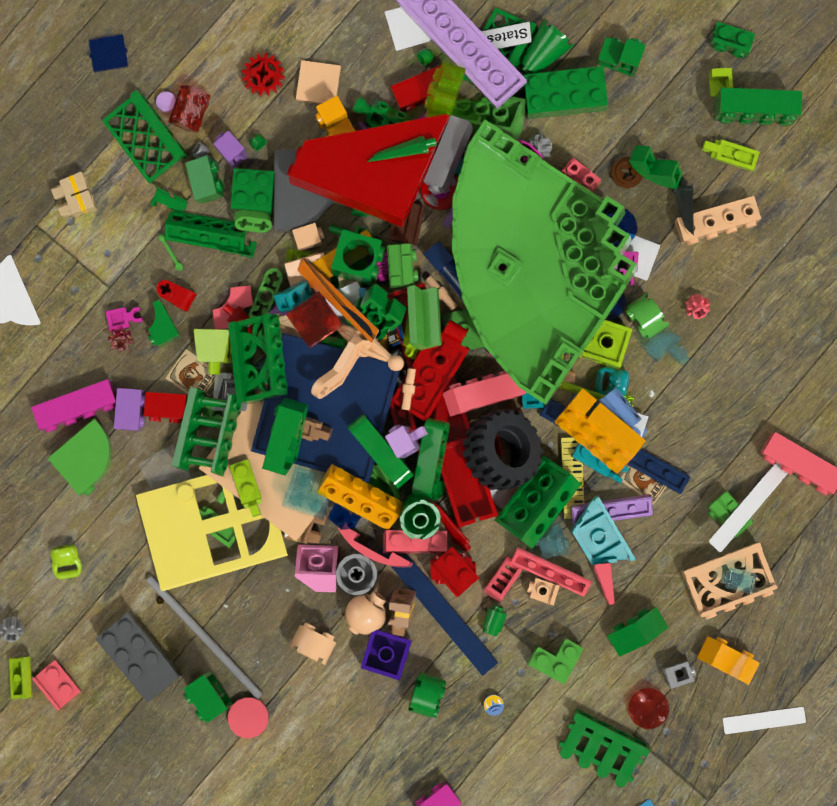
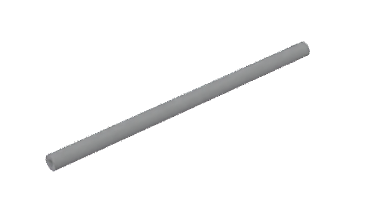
M150 576L146 580L149 585L257 699L263 695L258 687L166 590L161 591L159 582L153 576Z

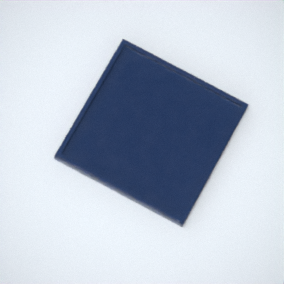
M282 333L281 340L283 343L282 349L288 394L264 400L251 452L266 455L271 437V428L276 418L274 416L277 404H281L285 398L308 404L306 417L316 419L322 422V425L333 429L328 441L321 438L313 441L302 438L298 459L294 464L325 473L333 464L369 484L375 461L347 426L364 414L379 434L383 435L400 370H391L385 361L369 356H359L343 384L325 397L318 399L311 393L314 383L334 368L344 350ZM268 385V388H267L268 391L271 390V386H270V385Z

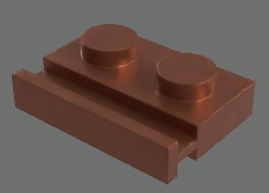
M413 203L403 227L391 224L388 240L417 246L425 206Z

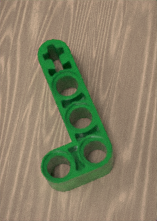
M364 414L347 426L397 488L414 476L405 463L396 457L392 448Z
M428 418L424 426L428 434L422 437L412 495L424 499L437 500L442 497L444 491V481H440L449 434V423Z

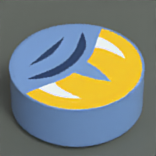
M491 694L485 698L483 706L488 714L498 715L503 711L504 702L500 696Z

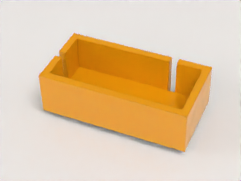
M582 388L555 420V423L571 435L579 444L589 450L593 456L606 464L609 469L618 474L637 454L646 440L601 403L587 417L585 414L597 400Z

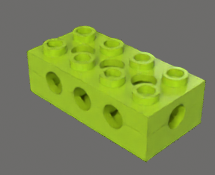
M605 320L579 357L618 370L621 368L633 329ZM608 339L611 343V347H603L601 344V340Z

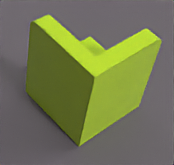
M732 68L711 69L709 72L711 97H715L720 88H733Z

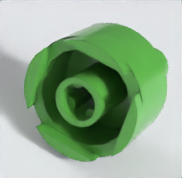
M646 292L627 305L626 314L632 322L637 321L639 324L637 330L641 336L650 339L670 324L668 321L663 322L665 316L652 298L647 299L649 294Z

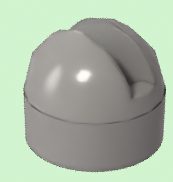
M199 142L195 146L192 156L195 158L206 156L210 152L209 148Z

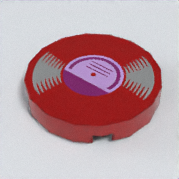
M453 176L447 193L439 192V194L429 191L423 181L421 196L424 203L437 211L452 208L453 195L458 183L457 178Z

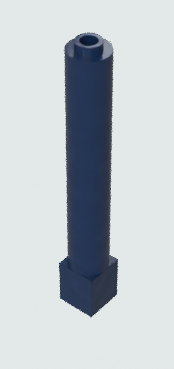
M438 241L424 253V256L463 301L455 260Z

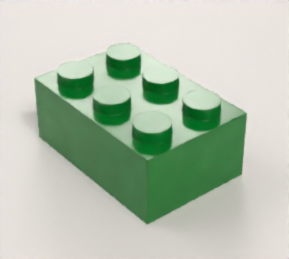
M211 670L183 689L185 691L183 694L189 704H194L197 709L195 713L201 722H210L234 704Z

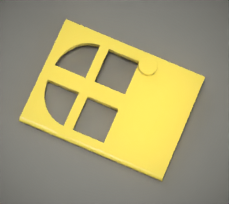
M208 475L136 495L161 591L288 556L282 532L269 521L270 530L266 543L258 552L250 555L242 524L260 520L264 517L262 515L252 517L249 508L237 510L234 495L223 486L229 513L202 520L195 489L217 483ZM233 527L241 558L214 566L206 535Z

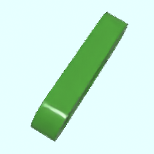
M269 269L265 273L250 310V318L256 317L254 312H259L261 307L257 306L258 302L263 306H269L267 310L263 307L262 314L269 313L272 310L275 302L273 295L279 292L283 283V275L278 269ZM274 273H277L279 281H274L272 285L276 290L273 291L269 287H264L265 284L269 286L271 283L269 275L273 276ZM264 291L272 293V299L269 302L261 300V294Z

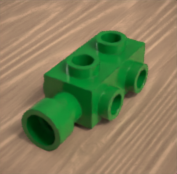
M359 97L353 107L354 112L367 116L365 122L369 124L370 128L412 120L404 112L398 111L386 102L378 99L371 105L367 103L366 99Z

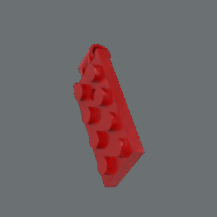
M450 320L443 334L441 333V345L420 351L410 368L416 369L413 385L415 386V392L412 394L410 410L406 411L425 422L431 416L470 350L467 346L461 345L468 333V329ZM442 355L444 361L438 363L436 361L437 356ZM406 377L392 398V402L401 408L404 396L402 389L403 384L406 383Z

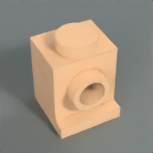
M535 578L534 581H530L527 592L530 593V598L554 605L560 586ZM545 587L547 590L546 594L541 595L539 589Z

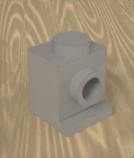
M686 660L662 668L668 687L671 689L693 682V676L696 675L692 663L689 664ZM677 670H682L683 675L681 677L676 676Z

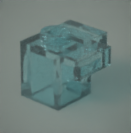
M561 524L552 525L550 534L540 538L538 541L543 559L568 554L567 549H570L568 539L562 533Z

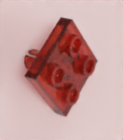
M320 291L286 314L309 349L343 326Z

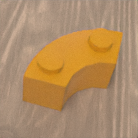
M707 636L697 658L749 685L760 664L753 659L754 655L745 650L740 653L728 647V642L720 637L713 639Z

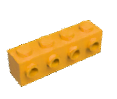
M333 464L321 478L317 489L318 494L386 530H389L400 516L403 502L397 498L390 496Z

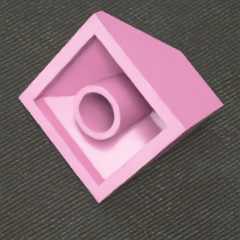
M298 545L295 577L315 592H336L338 546Z

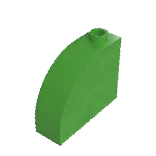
M93 419L48 458L79 496L84 494L88 496L96 489L94 486L105 476L112 460L110 437L97 419Z

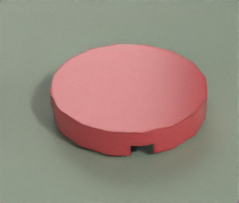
M244 697L237 700L231 706L228 713V723L231 730L242 738L259 736L266 729L269 721V713L266 706L260 700L253 697Z

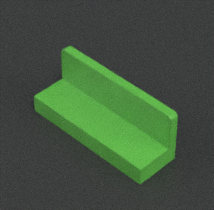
M415 285L408 286L410 345L419 350L440 346L439 289L433 287L421 290Z

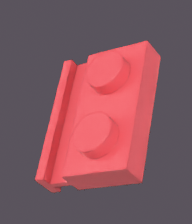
M57 659L32 678L57 711L82 691Z

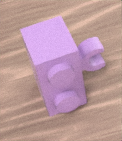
M397 425L388 430L390 434L385 437L396 457L406 458L420 450L418 439L428 433L425 427L412 431L411 427Z

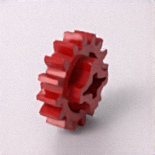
M257 53L256 59L249 57L250 64L244 63L247 70L241 71L242 75L245 76L242 78V81L247 83L245 85L247 90L252 88L251 93L253 95L258 92L260 97L263 96V93L270 97L271 91L277 93V86L283 87L280 80H285V76L282 75L285 71L283 67H280V60L275 62L276 58L274 55L268 58L267 53L263 57H260L259 53ZM269 64L275 68L276 72L269 69ZM265 69L267 75L261 80L260 75L263 74ZM250 78L256 80L258 82V86L253 84Z

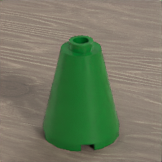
M546 19L540 24L521 61L523 65L521 69L527 74L540 73L574 46L573 43L567 44L569 39L553 25L547 26L548 21Z
M412 494L408 495L403 501L400 514V526L403 532L412 539L424 540L433 536L440 526L441 515L438 508L424 498L416 497Z

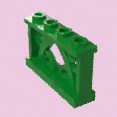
M265 313L257 317L228 323L237 403L253 404L258 401L287 395L279 316L277 314ZM263 324L264 329H261L258 334V329L260 325ZM253 326L252 333H248V327ZM257 345L267 355L260 372L257 367L252 365L251 360ZM263 382L271 386L270 391L265 388ZM259 387L262 393L255 394V389Z

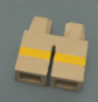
M82 172L60 180V185L51 189L55 200L66 198L67 203L58 206L62 217L73 215L76 218L81 214L98 210L86 177Z

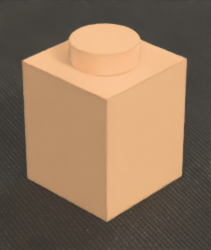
M315 223L292 230L299 252L322 245L321 239H324L321 227L317 228Z

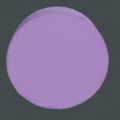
M162 92L156 98V105L160 111L169 113L176 108L177 101L172 93Z

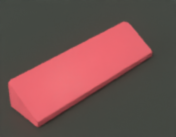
M519 547L515 550L510 561L515 566L583 597L592 583L589 579Z

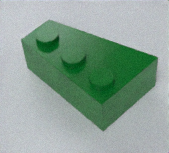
M285 398L281 404H277L274 412L276 418L271 428V437L262 469L286 476L296 462L308 404Z

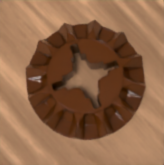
M623 157L617 160L611 171L613 181L619 187L626 189L636 187L643 178L632 167L630 173L633 177L628 176L623 180L624 172L622 170H627L632 166L629 162L630 157Z

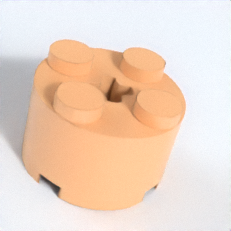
M304 623L303 626L299 625L289 648L293 649L296 646L298 647V653L316 662L320 658L323 660L322 664L326 665L336 645V642L333 641L334 636L323 632L321 635L315 632L316 627L308 623Z

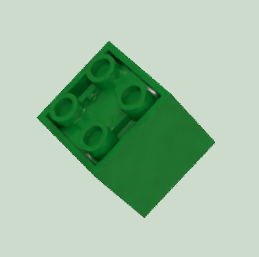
M342 229L331 266L332 275L371 286L372 281L376 282L379 274L377 264L378 262L382 263L385 253V247H382V240ZM356 247L366 248L370 256L374 257L372 264L360 271L350 269L347 261L344 262L346 253Z

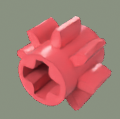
M694 294L685 302L687 315H692L694 319H701L710 311V302L707 297L703 298L702 294Z

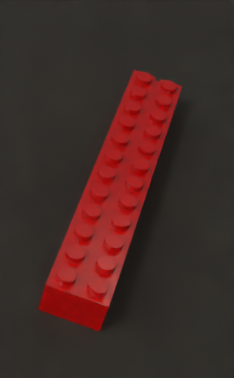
M425 283L415 285L421 290L426 289ZM407 288L387 294L389 300L395 298L406 307L401 323L404 336L408 315ZM400 343L407 366L411 368L415 360L405 355L406 347L403 343ZM442 355L437 356L436 361L438 363H442L444 361V357ZM454 377L445 392L450 390L449 386L456 384ZM442 395L429 418L449 423V434L441 474L457 526L460 528L476 523L475 518H479V521L498 516L490 489L487 488V485H481L478 482L479 479H475L471 475V469H468L465 464L467 460L463 456V451H465L463 440L467 438L465 433L470 428L466 413L450 416L444 396Z

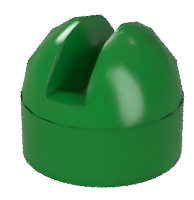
M424 48L417 52L416 56L423 66H427L432 62L433 52L430 49Z
M255 133L254 138L250 137L249 144L255 151H259L266 145L267 140L261 134Z

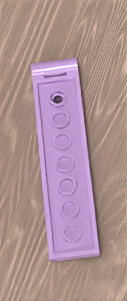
M394 0L496 109L527 83V80L452 0Z

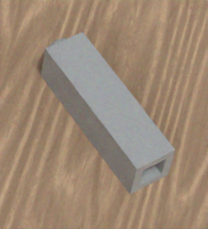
M451 115L424 179L429 191L439 194V192L447 193L473 130L470 121Z

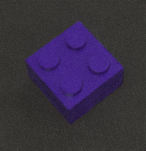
M380 629L371 632L360 668L400 681L412 640Z

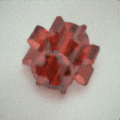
M123 327L117 331L112 329L113 337H108V342H113L110 345V349H117L119 354L125 349L129 351L128 345L134 343L133 339L129 338L131 331L125 332Z

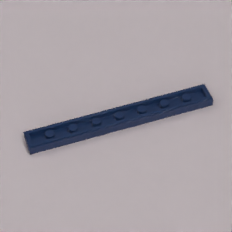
M550 399L539 416L557 425L555 420L566 407ZM642 449L626 464L680 495L690 479V476Z
M383 547L378 550L383 557L390 558L391 554H383ZM397 554L413 563L412 567L405 568L391 566L392 569L410 590L416 591L418 600L482 676L485 675L498 662L407 554Z

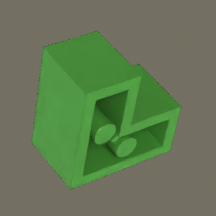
M564 637L555 655L536 645L527 664L565 685L584 648Z

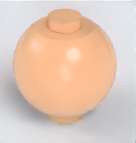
M373 591L371 595L362 594L355 596L348 603L345 612L349 630L356 635L359 633L369 635L371 632L381 629L386 620V609L383 606L386 599L376 591Z

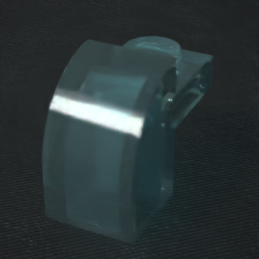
M665 332L658 334L642 348L655 362H658L667 352L680 366H683L690 359L687 356L689 353L681 345L679 347L676 345L682 338L673 333Z

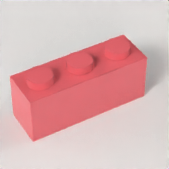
M386 530L383 533V554H392V552L395 554H444L447 552V531H437L433 536L421 540L408 537L403 530Z

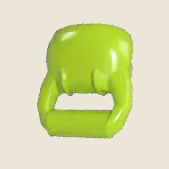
M74 544L62 545L50 550L52 572L56 578L62 580L78 577L81 574L82 564L78 557V549ZM74 564L77 566V569L58 572V567L72 566Z

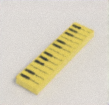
M561 438L562 468L581 483V486L564 507V519H572L571 505L584 503L583 464L571 457L578 445L574 438Z

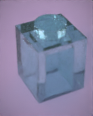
M730 567L729 572L725 573V587L730 590L753 595L757 575Z

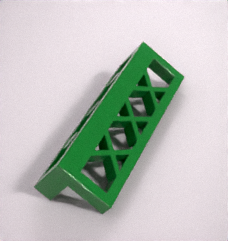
M170 210L165 223L164 240L243 254L248 231L243 230L242 233L233 231L237 229L234 221ZM173 218L182 219V221H174ZM195 222H199V223H202V224H201V225H196V224H194V223H195Z

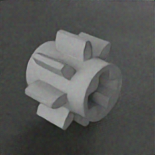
M539 134L529 139V143L541 153L543 159L546 156H550L549 152L552 150V143L549 137L543 138V134Z
M16 617L3 619V624H0L1 639L4 638L7 642H15L20 639V635L24 634L22 620Z

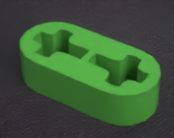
M240 210L234 214V223L239 230L264 233L272 227L271 218L267 213Z

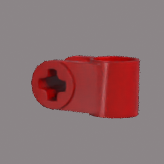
M169 280L160 281L156 287L157 293L161 298L185 312L189 311L197 296L194 292L182 286L180 287ZM170 285L169 289L171 292H166L164 295L162 288Z

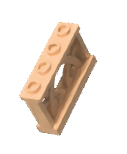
M760 542L750 544L681 571L699 617H705L707 620L717 616L716 612L724 610V612L735 609V605L741 602L743 605L755 601L754 597L759 595L764 598L774 594L773 590L777 589V585L771 574ZM756 553L762 569H753L752 554ZM740 561L741 568L745 567V570L735 569V562ZM725 564L733 573L744 574L741 584L735 593L726 592L715 586L722 577V566ZM715 571L717 577L710 583L709 580L713 578L709 576V573ZM752 573H760L765 577V584L762 587L756 588L754 586V582L759 579L751 577ZM694 576L704 586L698 594L691 578ZM747 587L749 590L752 591L751 593L743 595ZM707 590L711 592L707 596V601L710 598L715 600L714 605L711 607H706L701 602L702 595ZM721 597L730 601L721 604Z

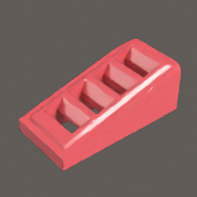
M509 556L506 557L483 590L499 603L523 570L511 564ZM506 564L513 568L516 573L514 574L505 568ZM501 572H504L506 575H508V576L511 577L512 579H511V580H508L506 577H504V576L501 575L500 573H501ZM498 578L500 581H502L503 583H505L507 586L504 587V586H502L501 584H499V583H498L497 581H495V580ZM493 585L494 587H496L497 589H499L502 593L500 594L499 592H497L496 590H494L491 586Z
M593 564L606 602L609 605L614 604L611 564Z

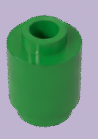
M493 605L492 608L488 607L482 624L483 632L498 636L507 617V613L504 612L505 608Z

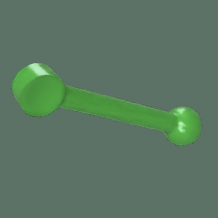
M160 234L158 240L167 249L175 263V269L182 271L183 265L178 262L168 243L164 240L165 235Z

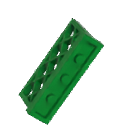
M495 7L483 31L491 30L492 25V29L526 23V21ZM497 15H500L506 19L507 24L495 27L494 20ZM530 21L531 40H533L538 27L537 24ZM531 42L515 45L512 50L503 52L502 48L500 50L504 56H508L507 60L518 70ZM461 71L458 77L474 85Z
M135 90L130 94L131 97L105 117L102 122L146 181L151 184L177 162L188 157L189 154L144 94ZM133 103L136 107V116H127L126 109ZM114 117H121L120 129L113 128L109 121ZM125 118L135 119L134 131L124 129ZM139 120L147 121V132L138 131ZM124 132L133 133L132 145L123 142ZM137 134L147 135L146 146L136 145ZM151 135L159 137V148L149 147ZM135 148L145 149L144 160H137L135 158ZM149 149L159 151L157 162L148 161ZM162 151L170 152L174 159L169 163H161ZM147 163L157 165L156 173L151 177L146 172Z

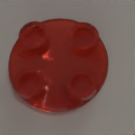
M643 688L635 692L630 698L628 712L631 720L637 726L649 730L657 728L665 722L669 714V704L666 697L660 691L653 688Z

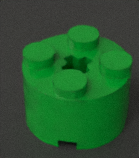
M419 672L408 711L429 718H437L440 700L443 699L446 689V681L443 678Z

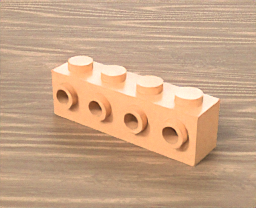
M752 196L693 213L694 236L684 227L682 217L677 218L674 222L681 244L687 243L689 246L698 243V239L706 237L707 240L718 237V233L725 232L727 235L737 232L739 227L744 226L745 229L755 227L761 216L755 197Z

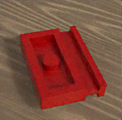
M453 547L430 566L456 597H459L479 579L478 575Z

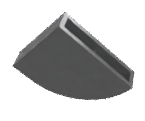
M297 149L275 150L274 230L279 233L292 232L294 229L313 224L328 211L334 202L289 183L287 171L290 164L295 163Z

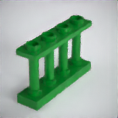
M190 387L173 457V467L188 471L191 464L210 467L211 473L221 477L224 476V472L228 467V455L232 449L233 434L237 428L238 412L242 404L237 403L235 394L229 393L228 400L206 397V392ZM206 405L225 408L223 420L201 417L203 407ZM204 425L221 428L218 440L197 437L198 427ZM202 445L216 448L214 460L192 456L194 446Z

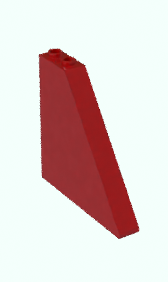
M443 114L305 140L303 146H299L296 151L295 163L290 164L288 168L289 183L403 227L446 129L449 115ZM420 136H424L425 140L436 139L437 146L429 147L428 153L368 162L377 152Z

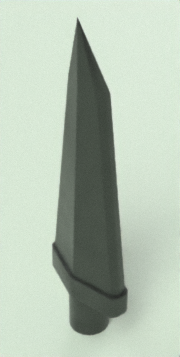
M681 177L678 187L673 189V193L675 194L684 227L694 236L693 186L686 185V179Z

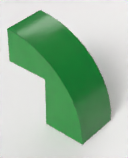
M635 145L629 159L632 167L641 176L655 184L677 189L683 174L678 161L655 159L650 146Z

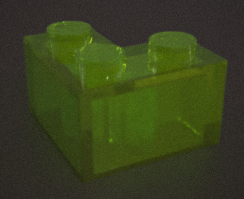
M444 61L440 69L436 68L433 80L436 81H431L428 93L431 96L427 97L424 106L428 108L426 117L447 114L450 119L463 83L466 68Z

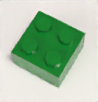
M234 168L231 197L232 212L249 210L273 215L274 171Z

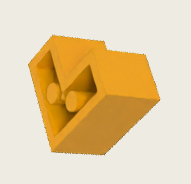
M338 96L316 106V121L321 130L325 128L328 133L327 136L355 131Z

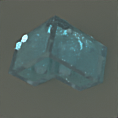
M295 466L282 506L323 520L329 499L311 493L317 476L315 472Z

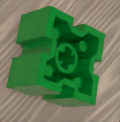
M375 283L365 292L363 298L359 297L352 305L379 330L375 338L380 342L386 337L388 330L393 331L402 323L406 307L395 298L389 300L387 298L388 293Z

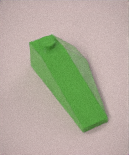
M511 96L498 109L487 98H482L480 101H470L469 99L444 101L439 115L447 114L449 119L452 115L470 121L473 126V133H476L483 121L487 120L510 137L518 140L523 129L526 99Z

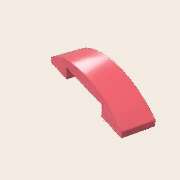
M339 523L338 529L346 541L364 556L388 566L412 567L413 563L393 552L390 558L387 559L358 543L357 540L360 534Z

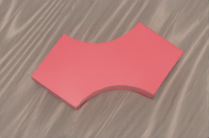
M251 285L230 288L228 301L222 307L213 310L215 330L229 329V322L226 321L229 315L222 310L227 303L234 309L238 306L242 310L252 307Z

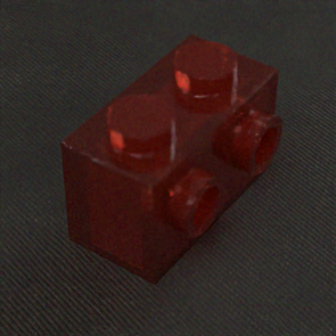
M181 85L168 123L185 131L198 133L211 95L194 86Z

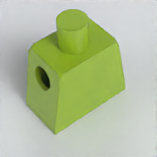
M194 329L198 362L208 363L209 375H220L221 363L232 362L229 330Z

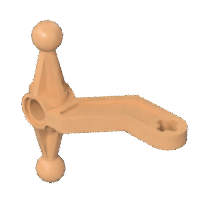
M328 315L324 320L325 327L329 330H337L349 343L334 368L314 383L311 393L318 399H321L342 385L359 356H370L385 361L393 371H399L403 368V358L398 355L392 356L378 342L377 338L371 343L356 328L340 323L337 315Z

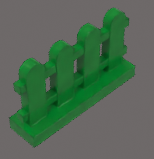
M576 708L573 713V720L575 722L569 723L568 728L571 730L565 742L561 740L558 744L561 747V757L569 759L574 753L579 756L578 764L581 768L586 769L591 763L597 765V775L601 778L607 777L610 772L615 774V783L618 787L626 786L628 781L632 783L634 777L631 775L637 763L642 765L644 759L641 756H648L650 745ZM586 728L593 730V732L587 731ZM582 735L589 738L583 751L576 748ZM607 737L611 739V742L605 740L604 738ZM600 745L607 747V750L602 759L599 760L595 758V755ZM623 746L629 748L630 750L627 751L623 749ZM621 754L626 758L620 769H617L613 765L618 755Z

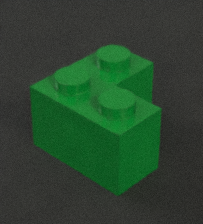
M606 37L596 64L634 77L646 45L636 38H627L624 44L616 37Z
M657 606L650 610L646 607L637 612V615L629 618L626 621L627 624L620 622L612 627L613 632L607 635L618 656L621 657L647 645L669 627Z

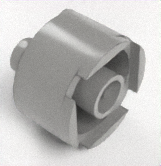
M352 554L345 557L339 563L336 570L338 585L345 592L352 595H362L371 590L376 583L378 575L375 563L363 554ZM355 568L363 573L360 576V580H356V577L351 576Z

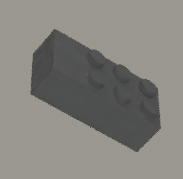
M132 612L126 613L96 638V641L147 703L182 675Z

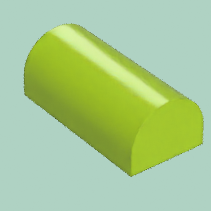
M30 656L9 658L11 699L33 698Z

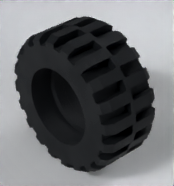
M510 409L497 410L473 421L465 433L467 438L463 440V447H465L463 456L467 460V463H465L467 468H470L472 471L471 475L475 479L478 478V482L481 485H487V488L497 489L498 491L511 489L529 482L537 474L538 467L541 466L542 462L540 455H543V448L540 447L542 441L537 436L536 432L538 431L536 427H532L531 421L527 417L523 418V414L519 412L514 413ZM496 434L502 436L510 447L511 462L509 466L505 465L496 454L494 446Z

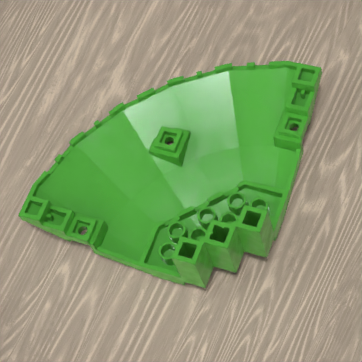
M484 120L467 147L462 170L453 195L452 252L463 302L484 347L519 388L546 405L568 375L580 354L582 355L636 273L637 264L623 256L631 243V235L617 227L625 215L623 205L608 196L605 199L599 197L542 160L536 153L521 145L520 142L504 133L501 129ZM521 157H528V161L522 163L520 161ZM616 241L620 242L618 248L614 246ZM506 264L507 268L504 271H500L499 266ZM622 269H625L627 271L625 275H622L619 272ZM565 353L570 354V359L568 361L563 360V355Z

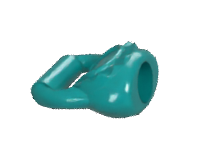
M612 367L600 368L596 373L595 391L607 395L617 387L625 397L629 385V372ZM608 372L610 374L608 376L607 390L602 391L604 374Z

